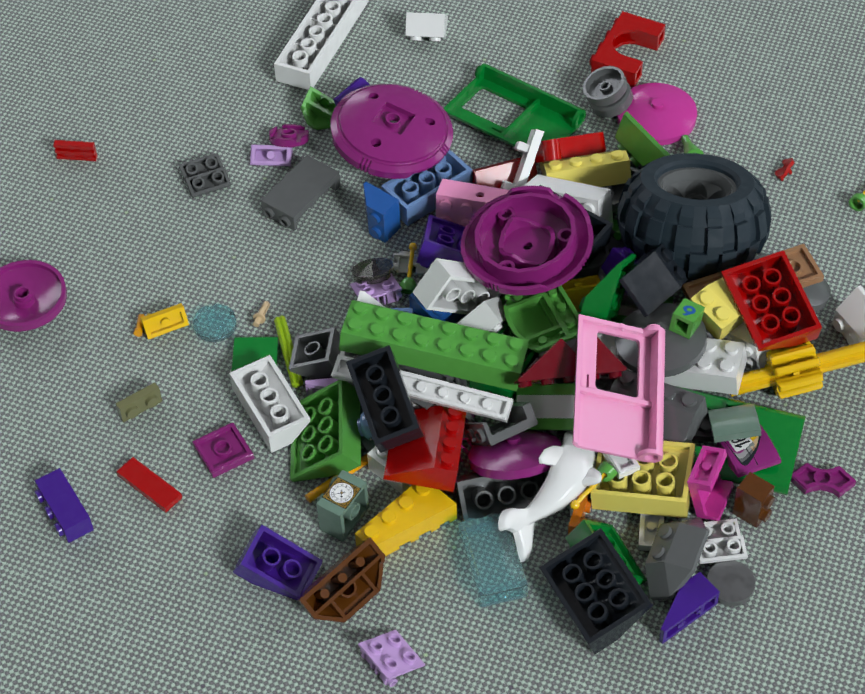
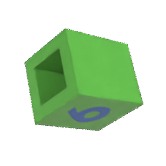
M684 298L672 315L669 330L690 339L701 324L705 307Z

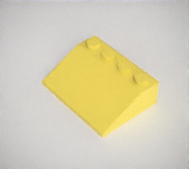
M614 150L539 162L543 176L598 187L623 184L631 178L630 159L626 150Z
M663 441V459L661 461L648 463L637 460L640 470L621 479L615 476L609 482L601 481L590 492L592 509L687 518L691 495L687 481L694 465L695 443ZM600 452L597 455L596 470L603 461L607 462Z

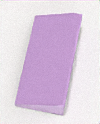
M251 145L250 165L291 166L293 148L275 145Z

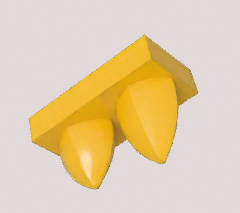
M182 303L152 314L148 313L140 318L148 340L189 325Z

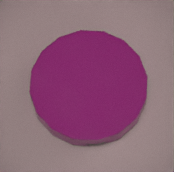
M284 124L280 129L274 127L269 131V141L271 144L279 147H297L309 141V131L305 130V127L301 125Z

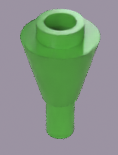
M688 135L681 137L684 153L704 154L702 150L691 142Z

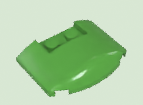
M562 285L533 295L518 296L505 294L507 302L504 305V313L507 324L516 338L529 340L527 348L540 354L547 351L561 338L565 342L577 338L579 313Z

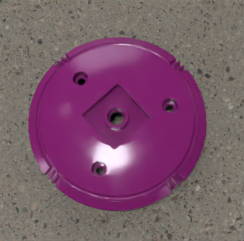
M373 84L356 89L341 99L334 108L331 117L330 129L333 145L343 159L355 168H360L361 171L364 170V172H368L370 175L382 178L405 179L415 173L435 166L446 156L453 140V126L444 108L427 94H422V92H418L414 88L398 84Z
M521 186L511 188L507 194L501 195L482 206L473 215L471 221H468L469 224L466 225L461 238V255L464 265L476 281L486 288L495 289L496 292L520 296L539 294L555 289L573 278L582 269V266L585 265L584 263L587 262L586 259L589 258L592 251L594 236L590 217L585 208L575 198L567 193L562 197L561 195L558 196V194L553 193L550 187ZM527 246H532L529 250L524 249Z

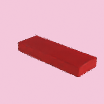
M134 457L116 471L118 477L165 513L183 498L182 493Z

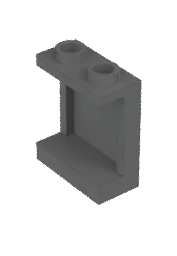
M513 402L507 423L501 421L488 427L486 422L465 423V435L472 445L493 446L537 425L538 422L530 402Z

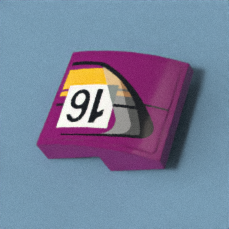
M761 425V436L717 442L719 448L726 449L728 466L738 478L748 475L749 472L754 473L781 463V458L774 444Z

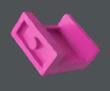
M703 445L688 478L687 484L697 517L719 521L734 487L732 481L722 480L719 476L727 457L726 449Z

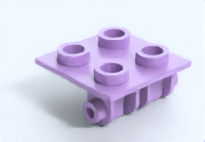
M379 273L376 277L369 279L361 278L356 280L355 283L350 284L357 297L360 290L365 291L379 303V297L381 296L383 305H386V300L390 304L402 298V288L391 273Z
M397 630L358 644L361 648V657L369 663L371 669H375L374 672L377 675L380 674L379 677L383 680V683L390 687H393L398 682L397 676L425 666V663Z

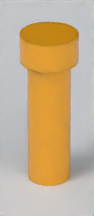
M144 314L138 315L136 328L134 329V335L137 337L142 336L143 325L140 318L144 317Z

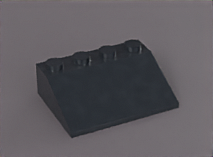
M601 528L539 567L594 654L617 641L653 606Z

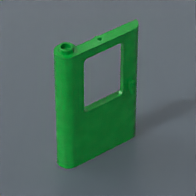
M486 63L476 68V78L444 107L448 116L512 147H515L516 142L519 141L527 144L531 130L535 129L544 131L541 141L570 137L582 125L586 117V110ZM484 89L525 108V110L508 127L504 128L462 107L479 90Z
M682 388L705 396L707 411L751 404ZM754 404L759 423L774 444L781 458V463L753 474L774 485V493L787 496L806 416ZM696 445L694 454V465L702 449V447ZM727 457L719 473L720 479L732 481L736 484H740L747 476L738 478L728 466Z

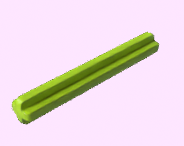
M281 315L275 317L274 323L291 385L293 388H297L303 385V379L301 375L289 370L293 343L286 318Z

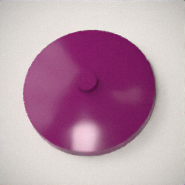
M21 260L0 267V329L13 332L33 330L49 323L61 312L66 303L67 288L62 274L55 267L36 260Z
M525 430L493 446L474 445L469 451V464L476 474L486 478L499 480L527 478L550 470V465L539 464V457L544 449L551 446H562V444L552 434L536 430Z

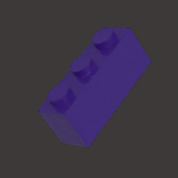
M60 468L34 480L37 486V490L34 493L40 503L44 502L46 504L44 510L50 520L54 518L56 521L54 527L60 537L64 535L67 542L70 543L94 530L88 513Z

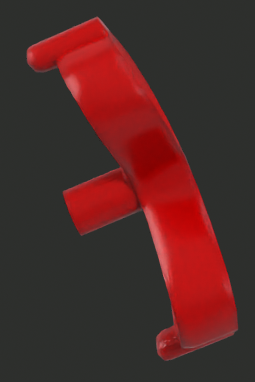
M793 158L783 160L782 164L784 166L775 171L776 177L781 181H784L783 178L787 174L791 175L793 173L790 169L795 163Z

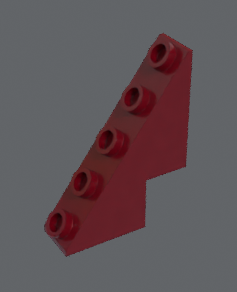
M597 337L596 380H599L601 375H608L609 379L622 377V372L627 368ZM561 338L535 361L514 384H518V388L531 387L532 383L540 382L541 386L555 384L554 380H563V383L575 382L576 353Z

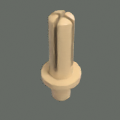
M264 301L259 312L253 315V326L259 327L260 324L265 322V314L270 307L268 301Z

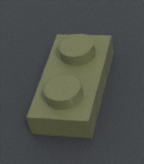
M154 382L115 403L118 415L124 423L147 409L155 407L158 403L162 402L159 387Z

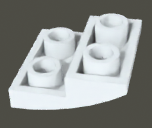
M737 519L704 522L709 535L699 559V564L748 558L744 537L740 534Z

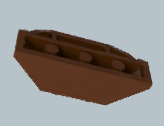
M371 537L367 538L346 553L314 581L298 601L315 620L345 623L380 592L385 554Z

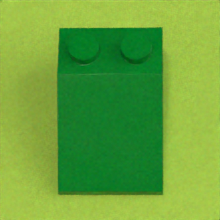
M632 253L618 263L586 297L581 299L579 304L581 315L612 321L618 316L626 291L619 280L634 265L635 254Z

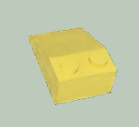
M723 277L707 285L690 298V301L705 307L702 321L706 330L715 339L722 340L744 322Z

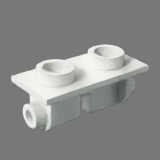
M400 251L399 253H393L395 260L393 262V271L407 274L410 252ZM414 254L413 266L416 267V274L425 275L428 268H424L419 263H416L418 254Z

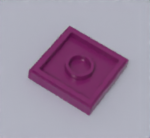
M233 422L192 441L195 450L213 478L254 459L253 452Z

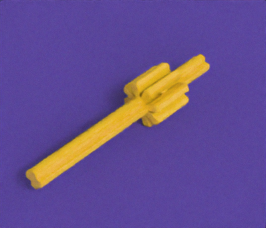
M810 341L798 346L770 350L766 353V367L744 372L738 395L772 386L775 395L779 399L819 390L823 387V373L865 362V341L817 354L814 345Z

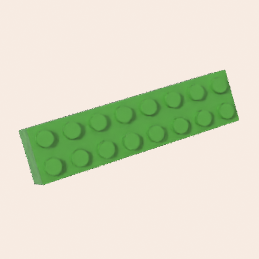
M352 300L341 329L339 350L364 355L390 345L397 363L400 365L517 392L518 384L515 385L514 382L521 376L529 340Z

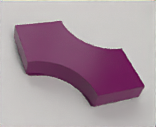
M805 463L792 473L791 482L804 494L820 490L830 492L838 498L856 485V480L840 466L832 469H819L809 463Z

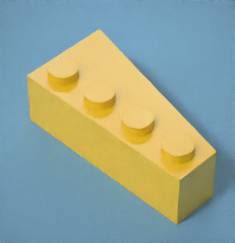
M412 485L355 533L356 546L371 537L385 556L399 550V546L409 541L412 543L418 540L420 535L439 529L440 525L447 521L452 522L456 520L457 503L439 489Z

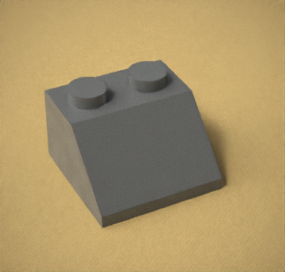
M333 327L296 336L289 365L290 372L311 379L333 378L331 374L337 356L341 352L339 350L340 334L337 329Z

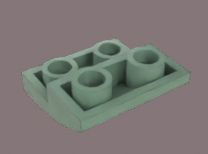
M754 403L708 410L714 443L761 436V427Z

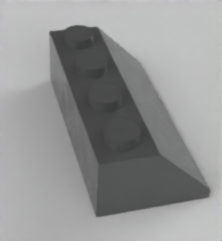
M549 470L535 476L512 480L491 479L476 473L457 476L454 488L464 527L468 528L498 521L500 514L505 509H525L541 488Z

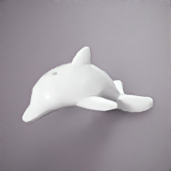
M567 431L564 434L562 446H551L544 449L541 453L539 464L550 465L551 467L544 483L530 504L525 509H505L499 516L498 529L513 533L519 563L527 561L531 555L535 522L562 510L568 505L570 516H572L574 509L570 507L571 501L577 500L578 496L587 486L598 484L602 480L601 473L595 469V451L575 447L573 445L572 431Z

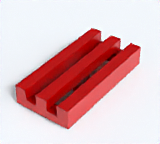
M54 140L53 147L55 148V153H57V159L97 160L98 155L94 142Z

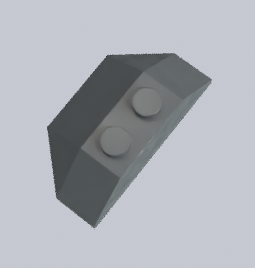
M700 517L678 519L660 524L645 562L649 593L652 600H672L676 596V591L682 588L695 573L709 535V531Z

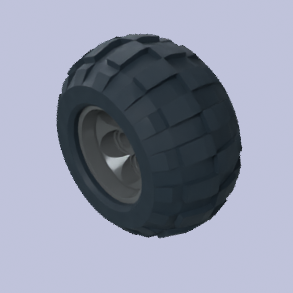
M683 153L653 160L642 166L640 170L633 174L632 178L627 180L619 199L617 223L624 245L634 252L637 259L663 243L671 251L673 260L684 270L686 278L688 280H697L753 261L756 253L760 254L769 237L772 215L769 197L766 196L765 188L744 167L718 156Z

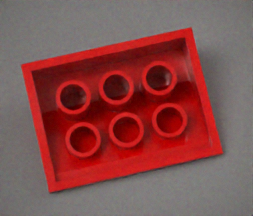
M784 250L721 271V275L758 351L798 346L818 338L822 326Z
M440 405L429 407L428 409H416L415 412L424 436L388 450L383 479L453 492L459 466L466 412Z

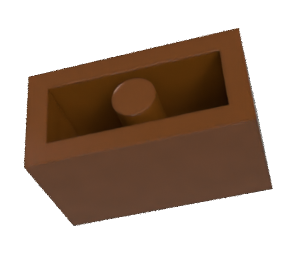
M749 472L737 487L732 514L757 528L762 521L766 522L772 513L770 507L775 500L773 496L775 486Z

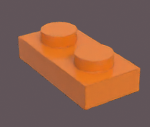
M590 493L579 503V508L573 510L568 525V534L585 519L586 513L591 512L592 502Z

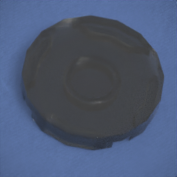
M373 258L358 263L352 268L351 272L353 280L359 284H362V281H367V284H376L389 279L391 273L394 274L395 270L391 260Z

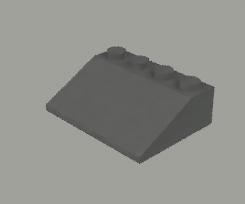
M629 370L623 371L622 377L615 379L609 392L637 397V373ZM664 383L663 441L690 443L708 414L705 396Z

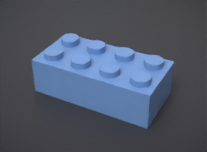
M449 150L446 156L435 166L415 173L409 178L391 179L381 185V190L399 199L400 219L409 226L436 209V193L442 179L473 184V170Z

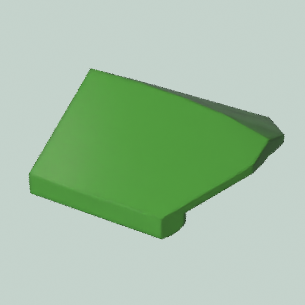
M310 86L300 108L307 125L312 129L322 130L330 128L332 113L336 105L332 98Z

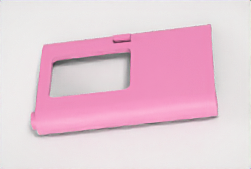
M581 314L578 315L573 445L575 447L648 463L659 462L663 459L665 329L660 325L650 324L642 329L623 323ZM597 333L637 342V397L604 391L596 387Z

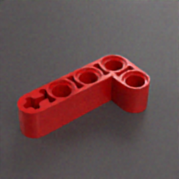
M604 132L541 141L535 157V163L606 152Z

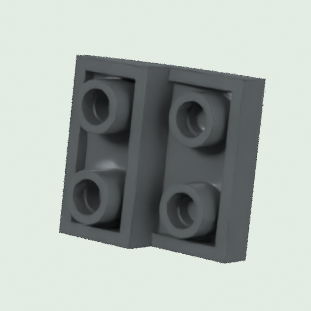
M218 153L179 164V169L192 198L231 186L230 179Z

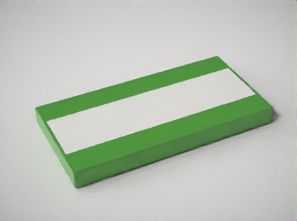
M532 384L531 387L517 389L516 402H530L538 422L537 425L527 430L573 431L575 384H553L546 386Z

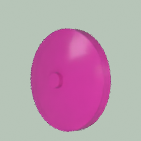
M645 83L631 88L633 92L631 105L626 111L616 116L618 125H620L624 113L628 112L660 145H669L680 141L683 135H689L693 131L697 120V107L691 96L676 86L665 83Z

